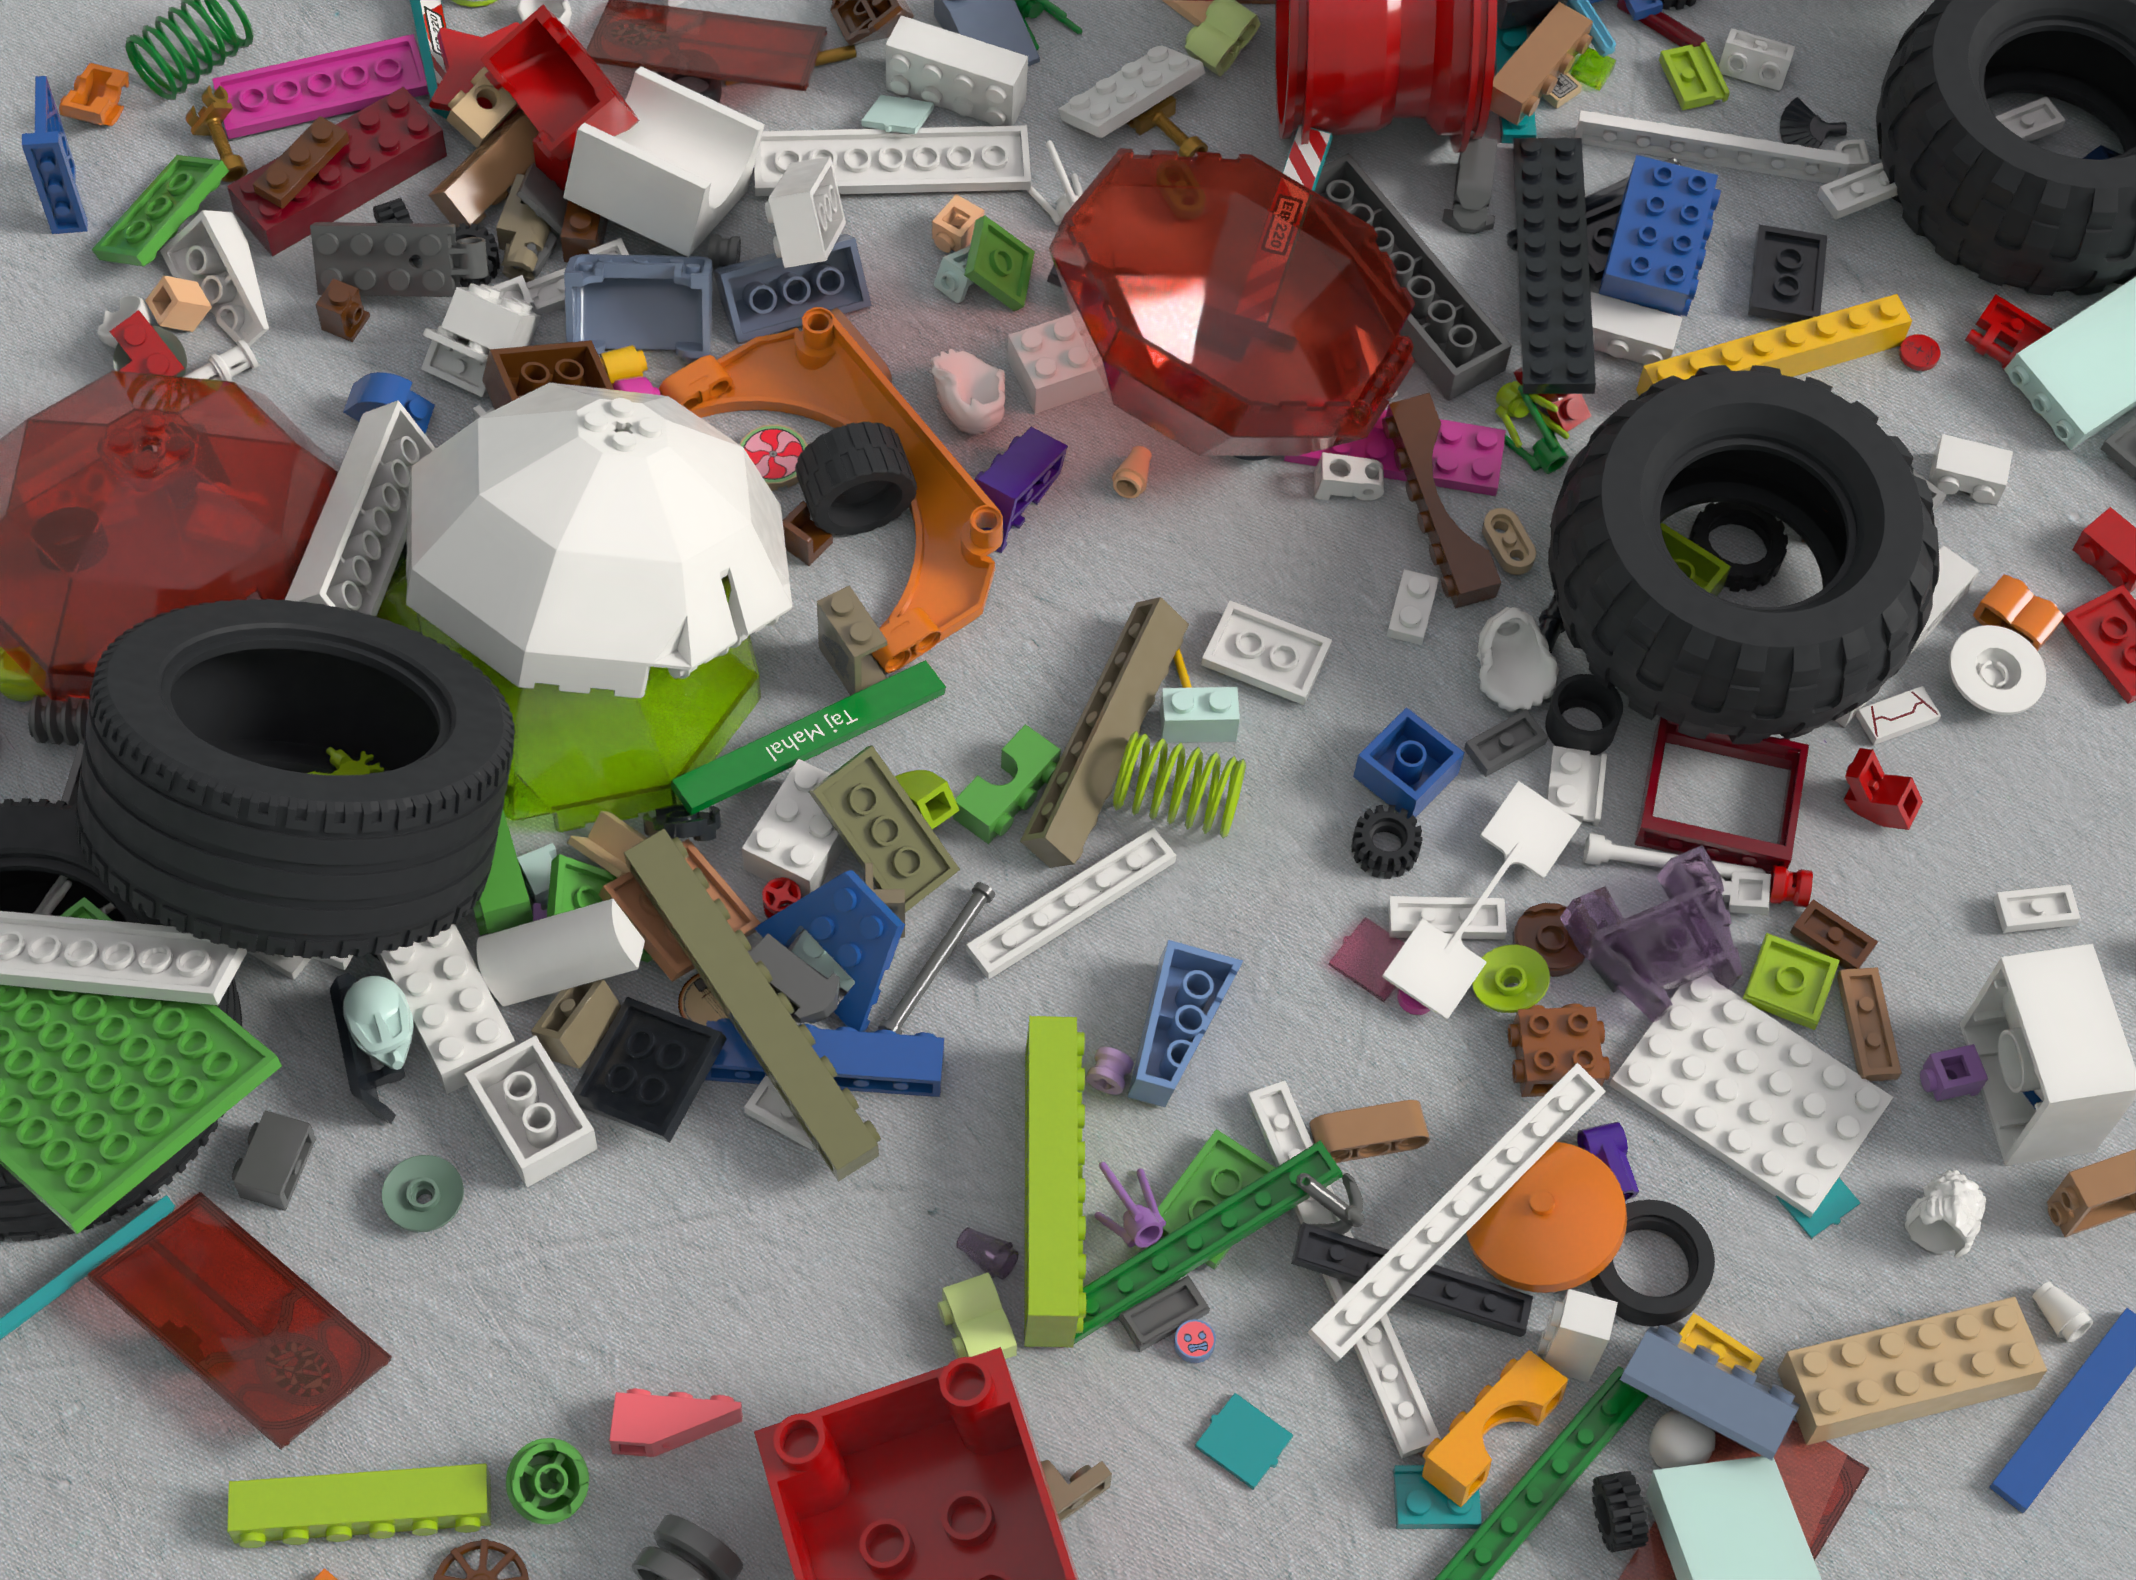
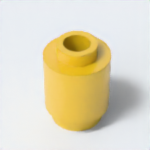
M634 345L600 353L599 358L611 384L618 379L643 377L642 372L648 371L643 351H636Z

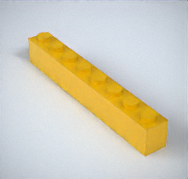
M1894 294L1644 365L1636 391L1640 396L1651 385L1662 379L1674 375L1686 380L1695 375L1699 368L1716 365H1726L1732 371H1750L1752 365L1768 366L1780 369L1782 375L1794 377L1899 347L1906 338L1912 319L1898 294Z

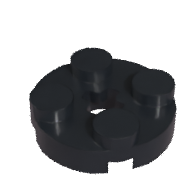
M683 804L671 805L655 809L656 817L651 818L648 812L643 815L644 833L650 837L665 829L671 839L675 837H693L695 841H710L716 838V830L721 827L720 810L715 806H710L709 812H697L690 815Z

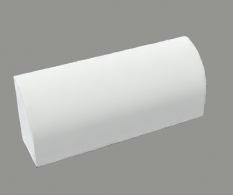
M609 899L478 937L477 960L482 978L488 989L499 1003L505 1007L637 970L645 940L615 900Z

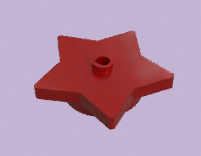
M518 22L512 23L484 37L441 27L437 34V39L446 73L431 98L430 108L451 111L452 109L448 106L451 100L461 90L467 94L474 87L471 80L483 67L486 68L480 59L520 24ZM476 98L478 105L483 109L493 108L492 103L487 98ZM518 105V106L515 108V110L495 129V131H496L516 110H518V109L520 108L519 105Z

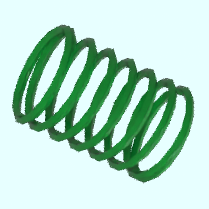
M181 0V10L176 7H169L168 19L156 16V29L152 26L144 25L142 29L143 38L135 34L126 38L125 48L128 58L141 79L151 90L166 100H176L177 94L186 92L188 84H198L200 75H210L213 66L224 65L226 57H234L237 55L239 48H246L252 45L254 38L252 25L236 0L227 1L233 6L242 22L246 35L245 40L236 34L228 15L216 0H204L222 30L208 15L201 0ZM186 4L190 5L206 22L218 46L196 25ZM173 13L177 14L189 26L201 44L205 55L185 36L177 24ZM160 22L165 24L176 35L188 53L192 64L173 46L163 31ZM147 31L152 33L166 48L175 62L179 73L157 51ZM223 40L233 45L231 51H225ZM136 44L142 47L154 59L164 73L168 83L153 71L141 55ZM210 49L220 54L219 60H213ZM197 57L208 64L206 69H200ZM184 66L195 73L194 78H187ZM147 74H148L150 77H152L160 86H162L163 88H165V89L168 90V91H171L172 93H171V94H167V93H165L164 91H162V90H161L157 85H155V83L147 76ZM173 77L182 82L181 87H176Z

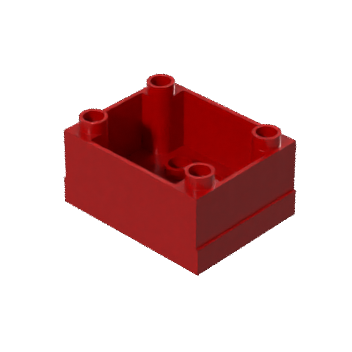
M1001 1347L973 1357L957 1358L946 1366L806 1414L799 1413L788 1416L782 1422L754 1431L795 1580H1079L1019 1393Z

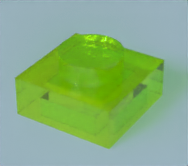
M1588 47L1586 52L1581 54L1573 66L1571 76L1577 81L1600 91L1614 70L1616 60L1609 56L1602 57L1596 50Z

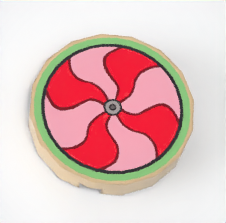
M779 424L763 425L751 430L741 440L740 446L745 449L771 491L778 490V487L786 485L789 488L799 482L796 476L795 465L798 462L799 455L805 450L807 443L798 432L790 427Z

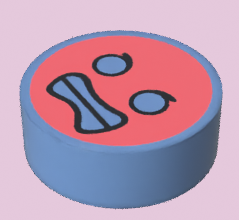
M1196 1319L1182 1323L1178 1327L1174 1339L1176 1353L1180 1358L1189 1363H1201L1207 1360L1212 1355L1216 1343V1336L1212 1327L1206 1322Z

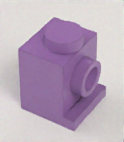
M1974 1044L1930 1054L1923 1065V1070L1920 1072L1923 1089L1927 1093L1933 1092L1936 1102L1968 1094L1970 1096L1978 1095L1988 1080Z

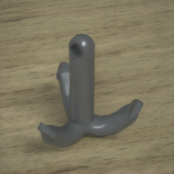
M1300 1173L1297 1176V1186L1340 1219L1335 1223L1310 1225L1338 1234H1345L1352 1227H1361L1365 1221L1364 1216L1361 1214L1363 1211V1198L1355 1179L1349 1173L1344 1174L1342 1177L1349 1205L1309 1174Z

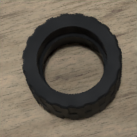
M850 423L831 429L829 432L818 436L812 443L810 442L799 455L798 462L795 465L796 476L814 524L822 529V531L834 533L835 535H856L883 527L907 510L917 494V483L898 434L891 427H886L881 423Z

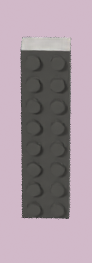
M1348 153L1324 165L1303 226L1446 398L1451 400L1506 371L1512 345Z

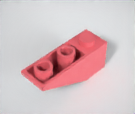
M637 1388L629 1389L627 1393L616 1392L609 1439L612 1454L656 1457L742 1422L741 1402H735L732 1397L725 1395H714L709 1400L696 1399L691 1394L685 1392H671L668 1396L652 1395L650 1391Z

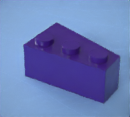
M1032 426L1021 437L1016 436L1010 443L1008 450L1003 455L997 454L990 468L986 472L980 471L974 479L1003 516V542L996 550L999 553H1002L1007 546L1006 541L1010 529L1013 526L1020 529L1025 522V517L1021 516L1027 506L1031 502L1037 505L1060 475L1068 445ZM986 527V528H981V529H982V530H991L992 528Z

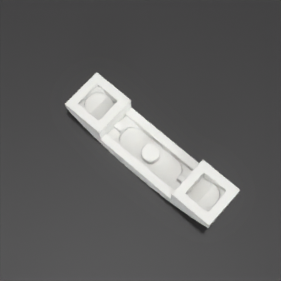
M622 238L589 250V254L629 255ZM566 268L527 283L523 275L492 287L501 291L499 297L502 299L513 300V298L527 302L533 306L531 312L538 315L565 308L564 272Z

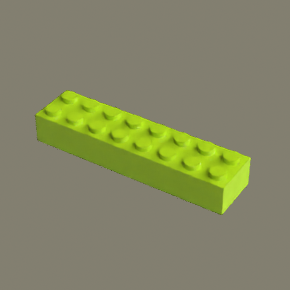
M1029 1016L1025 1047L1024 1347L1073 1348L1076 1333H1083V1319L1086 1317V1292H1083V1279L1086 1276V1254H1083L1086 1217L1082 1216L1086 1192L1085 1178H1082L1083 1165H1085V1141H1082V1129L1085 1126V1104H1082V1092H1084L1085 1068H1082L1085 1034L1084 1032H1077V1017Z

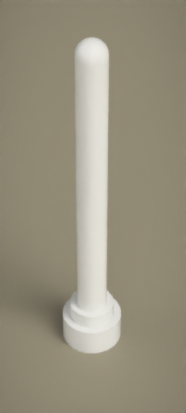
M1588 833L1584 846L1583 862L1600 865L1601 862L1608 863L1610 859L1697 874H1714L1732 879V872L1766 874L1763 869L1613 845L1611 840L1605 839L1604 835Z

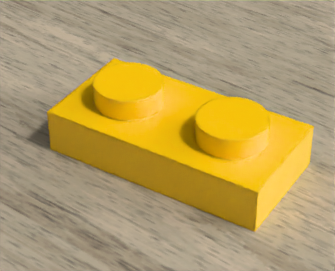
M1694 1312L1679 1333L1682 1335L1680 1342L1694 1349L1697 1345H1702L1714 1351L1720 1356L1718 1362L1732 1369L1737 1364L1755 1373L1764 1359Z

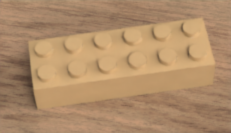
M2011 1297L1787 1351L1777 1372L1784 1389L1795 1395L1793 1401L1800 1404L1795 1417L1806 1445L2034 1390L2047 1372V1368L2016 1297Z

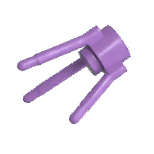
M1100 1162L1099 1168L1127 1208V1211L1123 1215V1227L1101 1212H1096L1095 1218L1120 1236L1130 1248L1135 1244L1141 1248L1153 1245L1161 1237L1166 1221L1159 1213L1144 1170L1138 1169L1137 1176L1148 1208L1142 1205H1135L1105 1162Z

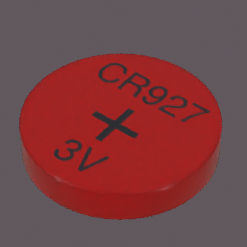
M1922 334L1908 336L1903 340L1899 349V356L1902 362L1909 368L1917 371L1932 369L1938 363L1941 355L1937 342L1929 336Z

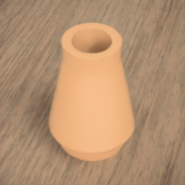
M1133 447L1127 458L1113 473V488L1120 496L1136 498L1146 490L1149 464L1152 458V453L1146 447Z

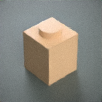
M163 276L145 300L159 326L191 332L197 328L212 308L198 282L170 276Z

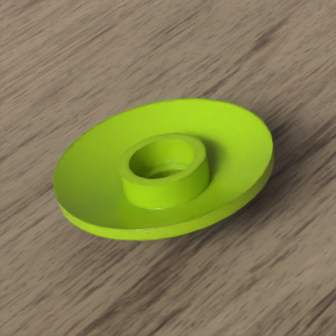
M1504 945L1487 952L1481 957L1486 961V964L1472 983L1474 993L1483 1005L1497 1012L1515 1013L1518 1009H1529L1544 997L1550 983V972L1544 958L1535 950L1522 945ZM1511 983L1518 984L1514 987H1507Z

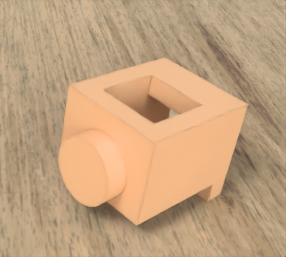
M956 194L932 221V239H934L935 245L946 253H949L951 250L956 252L968 247L972 240L975 220L984 216L985 210Z

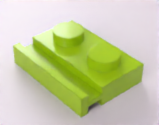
M1702 42L1698 47L1687 45L1660 52L1658 60L1682 110L1711 105L1715 100L1722 99V102L1728 100L1730 91L1706 42Z

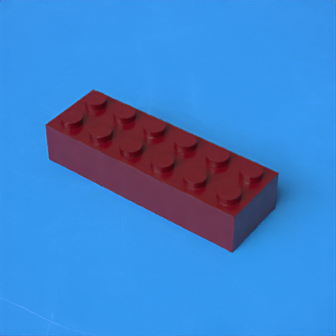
M404 86L336 124L348 132L349 141L283 209L256 194L253 183L279 157L227 186L234 213L272 257L311 235L310 225L313 223L334 222L447 157L442 128Z

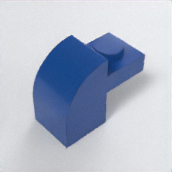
M376 372L367 374L353 383L343 413L360 422L363 413L399 400L425 434L435 404L411 391L412 381L395 374Z

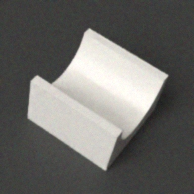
M640 66L634 73L632 84L625 100L640 121L630 130L615 137L583 123L577 131L563 198L689 257L748 191L765 124Z

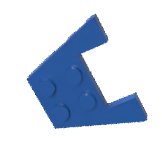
M849 870L760 923L755 930L763 938L770 934L788 949L801 931L805 929L855 981V984L837 1005L834 1013L847 1027L854 1028L858 1032H865L870 1023V1020H868L872 1005L878 1001L881 992L879 989L885 970L890 968L905 924L853 870Z

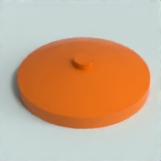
M1555 1142L1466 1232L1470 1248L1478 1262L1488 1273L1511 1287L1541 1293L1558 1292L1577 1287L1602 1272L1610 1264L1621 1247L1627 1226V1211L1623 1191L1611 1169L1594 1154L1575 1145Z

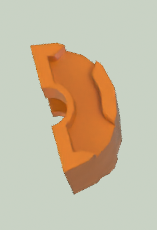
M89 63L84 72L76 77L74 90H70L67 96L62 97L59 105L60 115L97 125L113 126L124 109V106L118 103L122 87H129V72Z

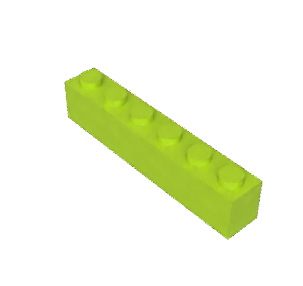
M487 1463L229 1481L227 1531L234 1544L239 1543L244 1548L263 1547L266 1541L283 1540V1543L288 1545H301L309 1542V1538L326 1537V1540L331 1542H344L352 1539V1535L369 1534V1537L375 1539H386L395 1536V1532L412 1531V1534L418 1536H429L436 1534L438 1529L455 1528V1531L461 1533H471L479 1531L481 1526L491 1525V1475Z

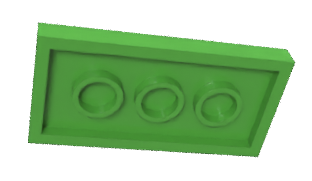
M176 155L92 248V251L99 260L142 267L149 264L155 259L158 250L166 241L177 234L178 228L199 209V204L206 196L219 187L220 181L229 172L228 168L222 160Z

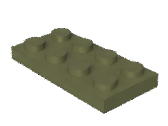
M873 745L864 748L808 791L865 870V863H873V883L878 889H905V913L960 870Z

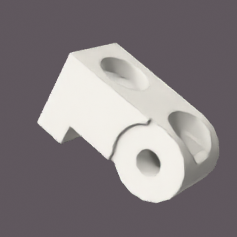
M1322 452L1314 471L1315 499L1329 500L1331 495L1355 496L1364 501L1380 498L1384 494L1382 463L1368 458Z

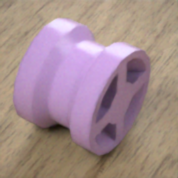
M1100 1047L1095 1054V1067L1089 1069L1086 1080L1099 1091L1112 1095L1121 1094L1125 1087L1124 1077L1131 1072L1134 1062L1127 1054L1117 1049Z

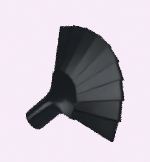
M1796 97L1784 109L1779 130L1781 139L1785 144L1818 149L1827 137L1846 135L1847 124L1846 122L1828 123L1823 121Z

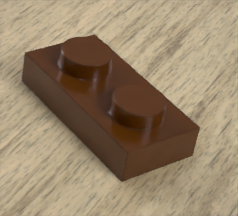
M1814 899L1790 931L1792 935L1818 952L1840 960L1838 965L1844 969H1860L1878 943L1877 940Z

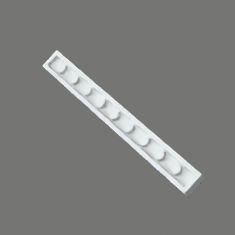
M1578 1063L1572 1067L1307 1333L1335 1362H1338L1606 1091Z
M1286 1081L1248 1093L1247 1100L1276 1167L1313 1145ZM1331 1185L1327 1186L1326 1188L1334 1194ZM1312 1197L1294 1207L1301 1225L1303 1222L1307 1224H1329L1340 1220ZM1350 1230L1349 1232L1342 1234L1354 1238ZM1322 1274L1335 1304L1355 1285ZM1385 1313L1353 1347L1402 1459L1425 1451L1435 1438L1441 1440V1437L1387 1313Z

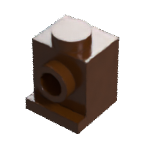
M334 278L315 304L321 330L350 342L355 340L370 318V313L365 311L362 305L359 289Z

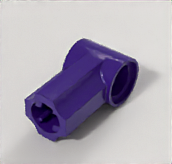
M1613 1122L1579 1130L1577 1133L1578 1147L1594 1154L1611 1169L1620 1183L1625 1202L1636 1197L1639 1189L1626 1156L1628 1143L1622 1125L1619 1122Z

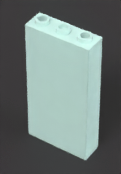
M2136 277L2017 353L2004 369L2009 375L2011 382L2016 387H2019L2031 402L2034 410L2043 416L2053 428L2055 435L2070 450L2136 407Z
M1764 1456L1653 1470L1646 1495L1677 1580H1822L1774 1458L1771 1461Z

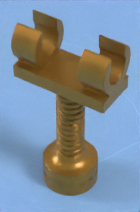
M209 85L202 94V101L207 107L203 106L198 112V117L193 105L186 114V121L192 127V135L212 136L220 159L229 170L222 178V181H237L244 177L248 170L243 158L240 155L233 154L221 125L233 107L231 103L227 102L228 93L223 87L219 86L213 95Z
M1173 96L1167 97L1154 105L1152 109L1141 113L1127 122L1128 126L1136 129V133L1139 136L1155 126L1159 127L1180 147L1179 157L1189 166L1198 164L1208 151V146L1198 136L1189 138L1169 119V117L1176 113V99Z

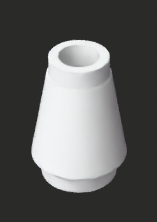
M2051 1282L2044 1283L2034 1292L2032 1298L2037 1302L2038 1307L2059 1338L2064 1337L2068 1342H2073L2085 1334L2092 1326L2093 1320L2088 1316L2089 1310L2055 1287Z

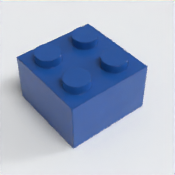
M1406 707L1358 755L1353 777L1388 805H1396L1395 810L1400 813L1402 808L1408 811L1407 819L1413 815L1416 818L1459 774L1465 752Z

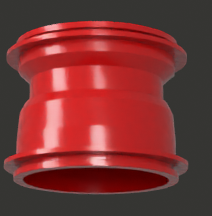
M1276 0L1275 83L1277 123L1280 139H1290L1292 132H1294L1295 137L1298 125H1301V144H1308L1310 128L1329 132L1332 135L1376 132L1390 125L1393 118H1424L1437 135H1449L1451 147L1455 153H1464L1470 137L1471 139H1481L1483 137L1489 118L1496 54L1497 0Z

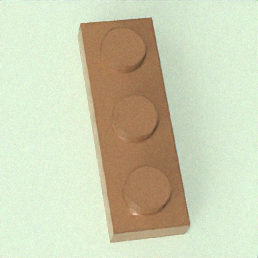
M1878 967L1840 970L1837 980L1858 1074L1862 1079H1867L1868 1081L1898 1080L1902 1072Z

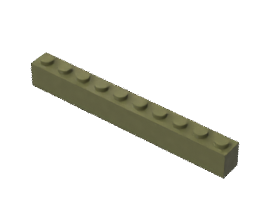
M662 829L625 851L624 856L628 869L837 1181H841L879 1157L877 1142L881 1141V1138L870 1120L863 1123L855 1111L859 1108V1105L851 1091L847 1087L843 1090L840 1089L834 1080L837 1072L830 1060L825 1055L819 1058L812 1047L816 1042L804 1023L800 1026L796 1024L790 1015L794 1013V1009L783 992L775 993L769 984L773 981V978L765 964L761 960L757 963L754 962L748 953L752 948L744 933L740 929L735 932L727 922L731 917L723 902L719 898L714 901L706 891L710 886L702 871L698 867L694 870L691 869L685 860L689 857V854L678 837L671 839L666 830Z

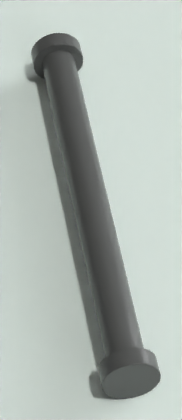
M977 882L972 888L973 895L888 1020L883 1019L879 1024V1030H891L897 1034H902L901 1027L985 903H990L995 897V892L988 885Z

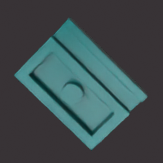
M1424 1465L1394 1466L1396 1529H1478L1480 1527L1482 1519L1479 1489L1462 1507H1459L1422 1477Z

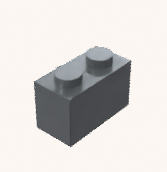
M264 1111L260 1122H255L250 1129L248 1135L249 1147L244 1159L239 1158L233 1169L232 1181H234L240 1198L286 1211L316 1141L310 1123Z

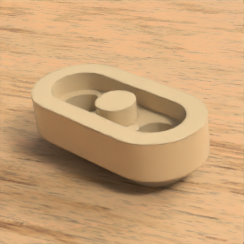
M1496 508L1489 511L1483 522L1482 533L1499 565L1510 574L1521 575L1527 573L1533 567L1536 549L1518 516L1506 508ZM1495 529H1502L1505 533H1498ZM1512 557H1517L1521 561L1513 560Z

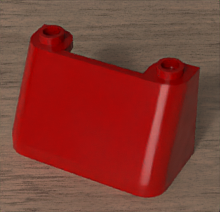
M544 4L480 59L489 70L484 74L489 82L498 91L502 87L508 91L539 131L538 136L541 141L537 145L550 160L556 157L562 161L572 156L577 131L583 123L615 137L630 130L640 121L583 45Z

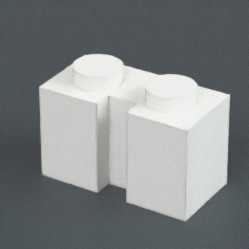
M1942 434L1933 453L1928 481L1945 494L1955 495L1960 490L1970 493L1969 498L1977 502L1997 505L2007 486L2013 451Z

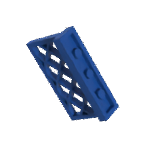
M35 76V133L22 134V148L52 234L88 232V220L76 186V166L47 76Z

